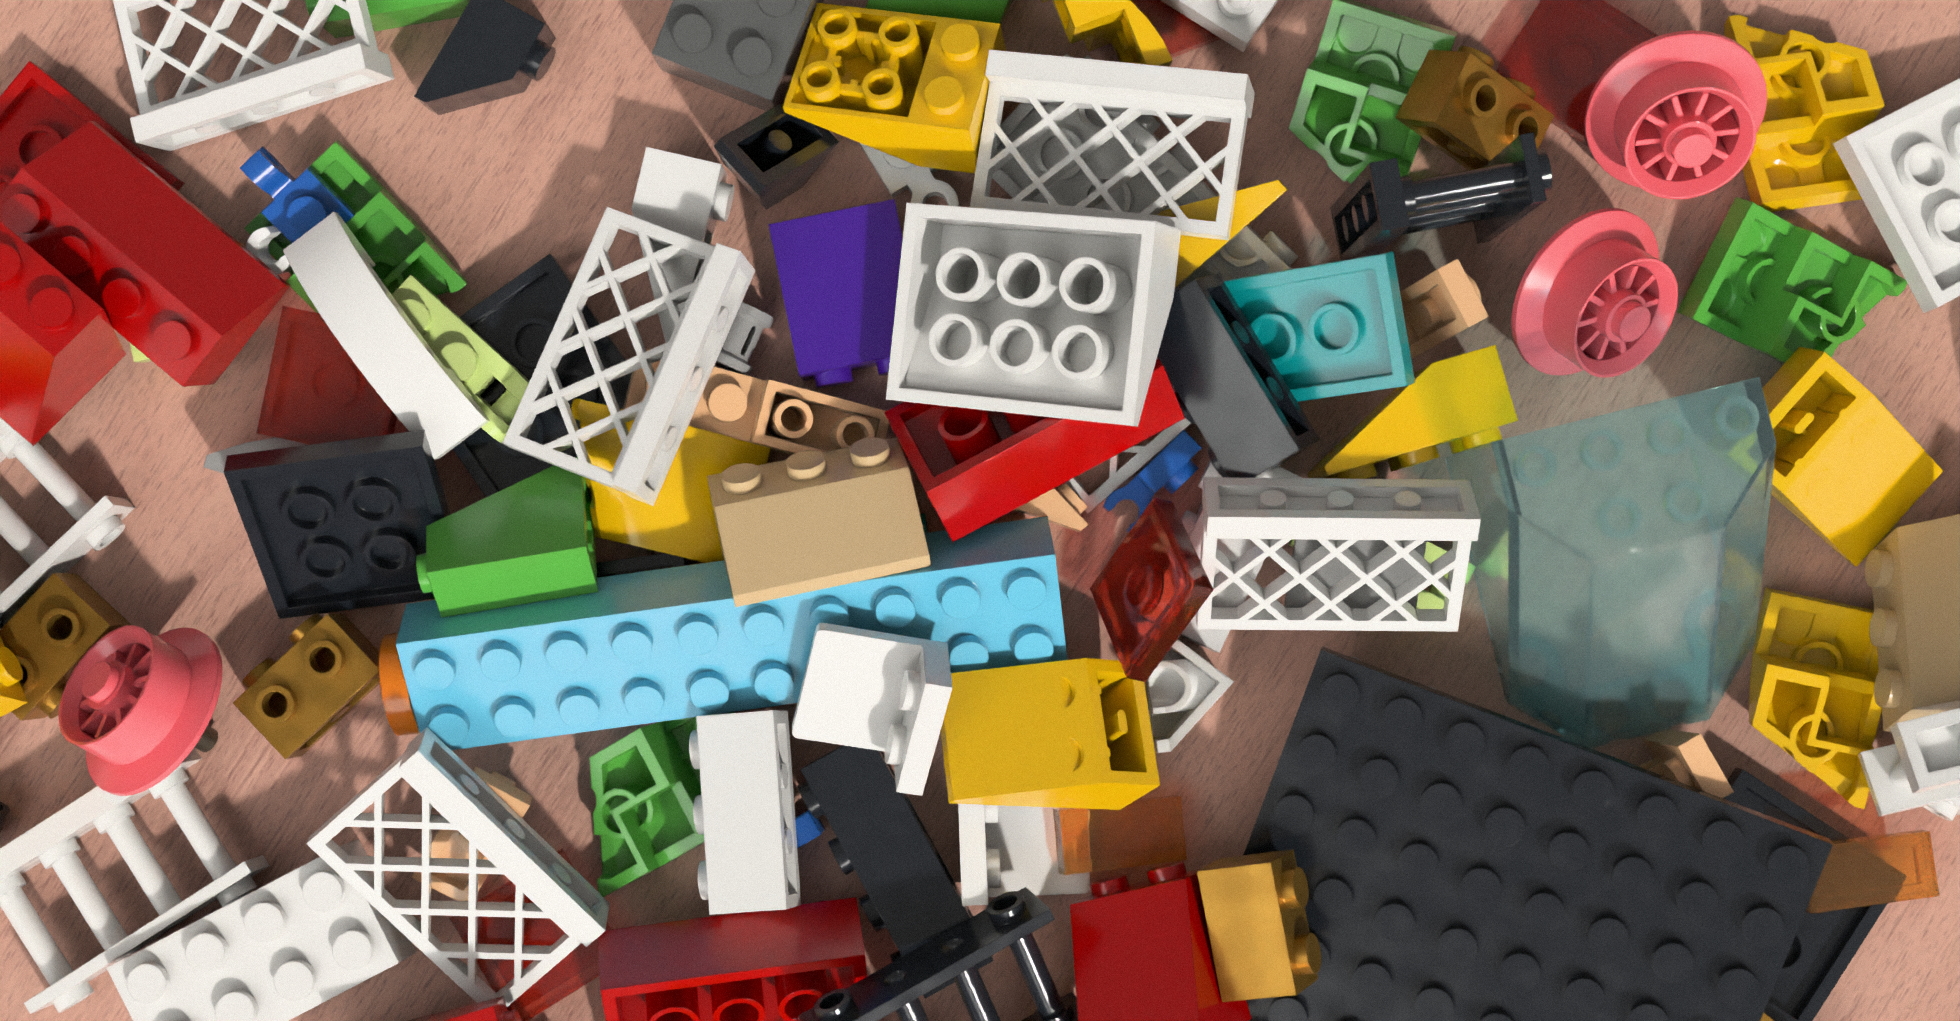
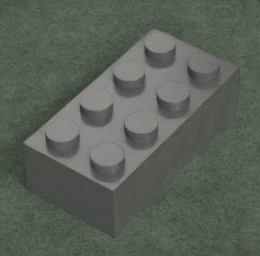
M673 0L652 55L660 69L664 72L764 111H769L783 103L816 5L817 3H823L824 0Z

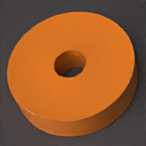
M399 632L385 634L379 651V677L383 705L389 725L397 736L420 734L396 648Z

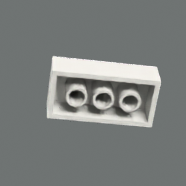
M359 839L340 846L348 855L368 856ZM318 857L107 967V970L133 1021H289L400 963L416 953L412 942L330 865L321 857ZM366 871L374 878V871Z

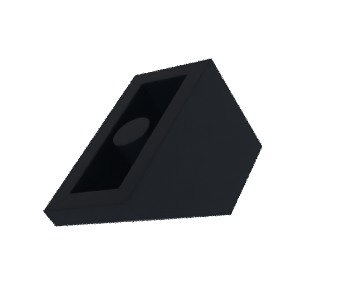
M470 0L414 97L427 109L442 115L523 93L532 79L539 81L547 73L555 57L556 49L552 47V44L556 38L545 23L505 0Z
M784 102L721 137L714 146L724 165L766 210L803 188L839 142L829 130L785 113L783 109Z

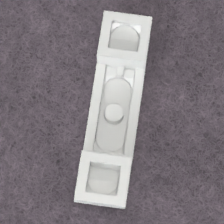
M337 212L331 213L283 250L292 270L319 314L372 387L410 432L425 430L434 459H440L490 421L454 371L444 367L373 270L372 267L376 264Z

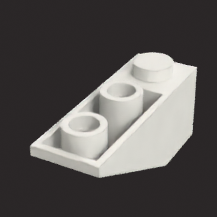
M646 147L631 208L632 213L636 218L712 245L717 220L726 222L729 217L734 196V185L726 183L728 175L722 164ZM638 236L643 256L645 257L647 256V254L641 242L640 236ZM652 241L656 251L667 247ZM684 254L661 264L671 291H676L695 282L704 260ZM650 269L647 272L654 299H658L663 295L653 269ZM686 301L677 304L680 313L682 312ZM666 309L659 312L658 315L665 342H668L675 325L669 310Z

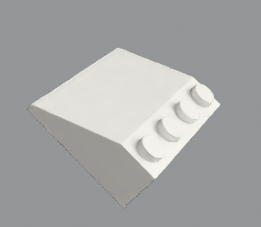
M906 203L886 400L1138 427L1174 298L1181 230L1157 221Z

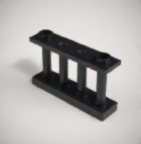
M1534 132L1522 134L1483 168L1414 181L1411 180L1409 175L1400 176L1397 158L1369 163L1330 207L1340 260L1379 254L1400 235L1469 222L1474 223L1477 244L1491 241L1547 201L1545 191L1550 190L1552 187V171L1546 151L1543 149L1537 150Z
M1024 887L1019 891L1006 892L997 896L987 905L984 911L848 988L827 992L815 1002L811 1009L798 1015L800 1021H878L896 1011L900 1021H929L919 997L953 978L972 1021H1001L976 964L1008 946L1011 948L1037 1007L1034 1014L1022 1021H1078L1077 997L1072 992L1060 997L1032 933L1055 920L1051 909L1029 889Z

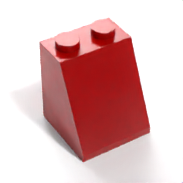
M0 221V419L34 446L126 353L104 309Z
M1179 861L1147 870L1148 881L1129 885L1126 874L1105 878L1089 884L1091 895L1070 904L1078 1021H1249L1252 1019L1247 1000L1222 1002L1197 875V871L1200 869L1187 871L1184 861Z

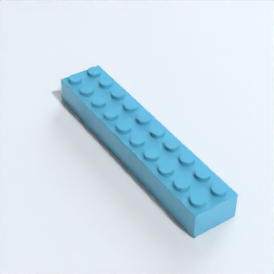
M1048 516L987 524L954 542L951 540L947 530L924 533L930 555V567L735 607L724 560L597 578L598 592L443 618H441L436 600L408 603L403 613L396 640V648L419 733L428 727L451 750L794 704L798 702L815 629L819 623L946 642L948 644L951 673L1068 660L1056 557Z

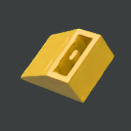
M817 3L783 104L784 112L920 167L975 174L990 83L985 76L989 50L1006 51L1000 23Z
M1496 345L1433 362L1414 372L1415 383L1395 388L1307 473L1308 478L1367 479L1377 476L1374 464L1387 460L1390 471L1393 472L1439 458L1438 445L1449 443L1451 453L1455 454L1502 440L1499 427L1516 422L1518 419Z
M1799 347L1713 443L1855 567L1863 561L1943 472L1936 462L1867 388L1826 352Z
M1081 658L951 673L952 691L940 730L949 803L1121 810L1160 786L1141 662Z

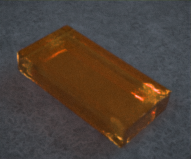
M1168 795L1137 799L1121 810L1053 809L1059 874L1071 875L1187 860L1181 796Z
M1920 829L1832 841V849L1805 912L1819 913L1940 896L1930 831Z

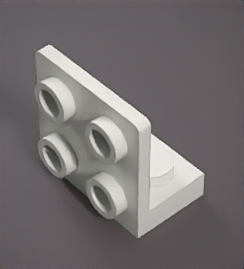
M819 623L815 629L792 722V735L799 739L884 751L885 763L894 765L896 792L922 796L952 691L948 644L934 640Z
M958 804L962 906L988 905V897H997L1006 892L1019 891L1024 887L1029 889L1034 895L1085 894L1090 890L1087 809Z

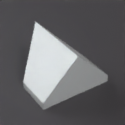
M1157 623L1139 624L1154 749L1157 753L1171 752L1234 681Z

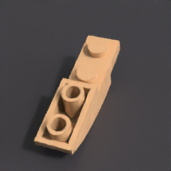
M660 360L652 363L654 372H656ZM714 367L688 426L730 436L731 438L792 455L806 450L822 453L851 447L853 443L864 438L877 437L885 439L889 421L884 414L885 410L769 379L762 380ZM642 368L632 372L623 409L642 402L649 385Z

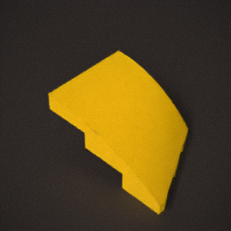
M1053 0L1070 44L1084 39L1088 52L1112 43L1119 62L1170 67L1173 59L1163 39L1149 19L1130 0Z
M1741 15L1729 16L1724 24V36L1742 45L1753 56L1763 73L1767 89V103L1763 121L1756 133V142L1752 154L1743 167L1751 202L1770 212L1863 200L1833 143L1871 124L1885 106L1867 50L1839 42L1824 43L1817 40L1813 35L1792 29L1785 35L1747 25L1748 17Z
M573 399L572 413L574 418L580 421L581 428L611 415L607 405L582 399ZM634 420L625 423L628 432L630 431ZM688 426L654 506L633 499L621 491L584 477L585 483L590 488L592 494L590 512L595 537L704 563L723 561L707 476L722 473L728 467L736 464L749 463L756 466L767 464L770 448ZM616 427L584 441L591 463L612 472L623 447Z
M1765 587L1752 655L1749 687V724L1792 756L1804 768L1830 786L1856 808L1865 809L1869 787L1858 754L1875 749L1873 742L1882 713V707L1876 704L1874 698V684L1879 672L1877 647L1872 645L1869 635L1870 621L1874 610Z

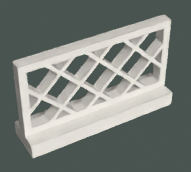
M113 0L140 115L131 117L130 121L135 142L170 152L394 79L389 55L378 50L366 0H319L304 29L282 16L290 0H271L268 7L256 0H224L211 26L190 14L197 0H178L176 5L169 2L170 0ZM242 2L264 15L247 47L225 35ZM336 4L349 12L355 39L332 46L318 38ZM159 5L171 12V15L156 44H153L143 38L137 12ZM185 22L207 34L191 66L170 54ZM277 24H280L300 37L288 60L274 64L261 55ZM223 43L243 56L231 79L218 83L205 75L220 44ZM313 45L321 49L310 53ZM146 50L151 52L149 57L147 56ZM166 61L186 73L175 97L159 102L154 82ZM256 64L263 67V69L253 72ZM200 82L207 86L197 90Z
M989 50L985 76L990 83L970 207L1157 221L1181 230V235L1229 240L1247 119L1251 118L1255 96L1248 74ZM1004 101L1031 103L1043 118L1014 142H1011L1000 128ZM1041 104L1059 107L1048 114ZM1077 108L1094 109L1106 126L1075 149L1057 124ZM1105 111L1123 113L1112 121ZM1141 114L1158 116L1170 133L1139 156L1121 133V130ZM1169 117L1187 120L1176 127ZM1205 121L1231 123L1227 146L1205 163L1185 138ZM1051 129L1069 155L1038 178L1020 153ZM1115 136L1133 162L1102 185L1083 159ZM999 137L1006 148L996 155ZM1179 143L1198 168L1169 191H1166L1148 168V165ZM1015 158L1033 183L1012 199L989 197L992 175ZM1078 164L1096 190L1076 206L1059 205L1047 190V187ZM1224 164L1222 183H1220L1212 172ZM1142 171L1161 197L1140 213L1123 212L1110 194ZM1206 178L1220 195L1216 222L1188 219L1175 201ZM1041 193L1048 203L1030 202V200ZM1105 200L1112 210L1095 209L1093 207ZM1169 206L1176 217L1159 216L1157 214Z
M607 207L502 443L509 448L616 489L633 499L654 506L756 270L741 251L716 243V246H712ZM618 229L640 236L647 256L614 270L608 252ZM652 241L667 247L656 251ZM684 254L704 260L695 282L676 291H671L661 264ZM603 267L605 275L598 277V274L601 268ZM653 269L663 296L630 311L620 283ZM611 287L621 315L589 329L582 313L588 297ZM686 301L684 308L680 313L677 304ZM668 309L675 325L670 340L646 351L635 323ZM575 326H577L579 334L571 337ZM627 328L637 356L604 369L594 341ZM584 346L595 374L563 388L556 371L563 355ZM660 360L656 372H654L652 363ZM642 368L649 385L643 401L620 411L610 382ZM550 385L553 393L545 396ZM600 387L611 415L578 429L568 400ZM558 405L569 434L545 445L527 439L526 437L536 415ZM634 420L632 427L628 432L625 423ZM616 427L623 447L612 472L591 463L584 441ZM574 447L578 459L561 451Z
M1203 477V526L1196 607L1197 629L1458 632L1471 541L1478 540L1481 521L1471 480ZM1217 539H1250L1256 545L1232 562L1217 549ZM1292 539L1318 540L1322 544L1321 547L1300 562H1297L1281 548ZM1358 540H1384L1389 545L1365 563L1348 549ZM1424 541H1453L1452 549L1431 564L1414 549ZM1270 556L1286 572L1262 588L1246 573ZM1334 557H1337L1353 572L1328 589L1312 573ZM1403 557L1418 573L1393 589L1378 574ZM1215 566L1220 570L1216 575H1214ZM1449 572L1447 579L1444 577V575ZM1233 582L1251 596L1238 607H1212V598ZM1298 583H1301L1316 596L1314 600L1302 608H1286L1276 600ZM1365 583L1382 597L1368 608H1350L1342 601ZM1431 584L1445 595L1443 609H1415L1407 602Z
M428 727L408 743L405 752L310 835L306 843L477 1003L504 996L506 1006L508 1007L582 943L587 947L606 931L610 903ZM402 777L422 796V815L385 813V791ZM374 802V813H362ZM432 806L441 815H432ZM345 827H374V856L348 855L332 838ZM384 828L422 829V858L384 856ZM432 829L458 830L469 840V859L431 858ZM478 850L487 859H478ZM366 871H374V878ZM384 871L422 872L421 900L395 899L384 889ZM431 872L469 873L468 901L431 900ZM478 874H504L516 885L515 903L478 902ZM524 894L534 903H524ZM413 915H421V922ZM431 915L468 916V943H442L431 933ZM478 916L515 917V945L477 944ZM524 918H550L565 934L551 946L523 945ZM459 958H468V966ZM477 959L514 960V978L497 993L494 992L477 976ZM523 960H534L523 969Z

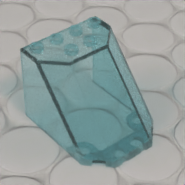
M1760 377L1493 441L1445 457L1450 479L1471 480L1481 521L1478 540L1471 541L1469 556L1471 564L1476 567L1474 575L1505 699L1508 704L1557 731L1566 739L1589 748L1607 745L1609 741L1623 738L1627 740L1660 732L1681 723L1688 725L1710 719L1753 647L1756 638L1776 453V440Z

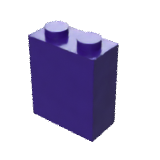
M895 199L768 224L798 373L803 381L815 379L816 388H827L854 381L852 371L877 366L879 376L888 375L903 241Z

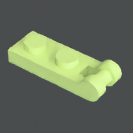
M410 275L392 296L443 366L454 371L490 420L481 428L498 442L502 443L530 380L416 277ZM497 379L507 390L491 406L481 395Z

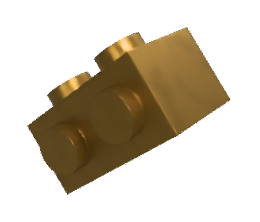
M1460 46L1457 51L1429 49L1395 118L1467 170L1483 168L1522 134L1534 132L1538 150L1555 115L1534 100L1536 92L1531 87L1515 79L1503 77L1493 70L1494 60L1487 54L1472 47Z
M53 573L0 630L4 646L13 652L23 671V679L19 682L28 703L11 711L21 721L41 719L47 716L52 719L58 716L61 697L67 681L85 653L109 632L123 626L132 625L78 574Z
M318 613L312 615L289 636V640L294 645L279 660L275 662L272 657L265 659L242 680V684L247 690L233 704L285 760L303 756L380 684L379 651L345 614H326L323 618Z
M1293 849L1220 858L1197 871L1222 1002L1295 996L1318 980L1317 973L1321 967V950L1317 937L1309 932L1305 906L1309 897L1308 883L1304 871L1296 865Z

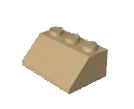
M877 437L864 438L853 443L851 447L822 453L814 450L800 451L789 456L787 460L758 466L749 463L736 464L728 467L722 473L707 476L719 542L735 607L931 566L909 466L897 437L886 440Z
M1960 514L1897 527L1867 557L1865 580L1867 585L1872 587L1874 604L1869 635L1872 645L1877 647L1879 667L1874 684V698L1876 704L1882 707L1883 731L1891 732L1890 728L1899 722L1960 708Z

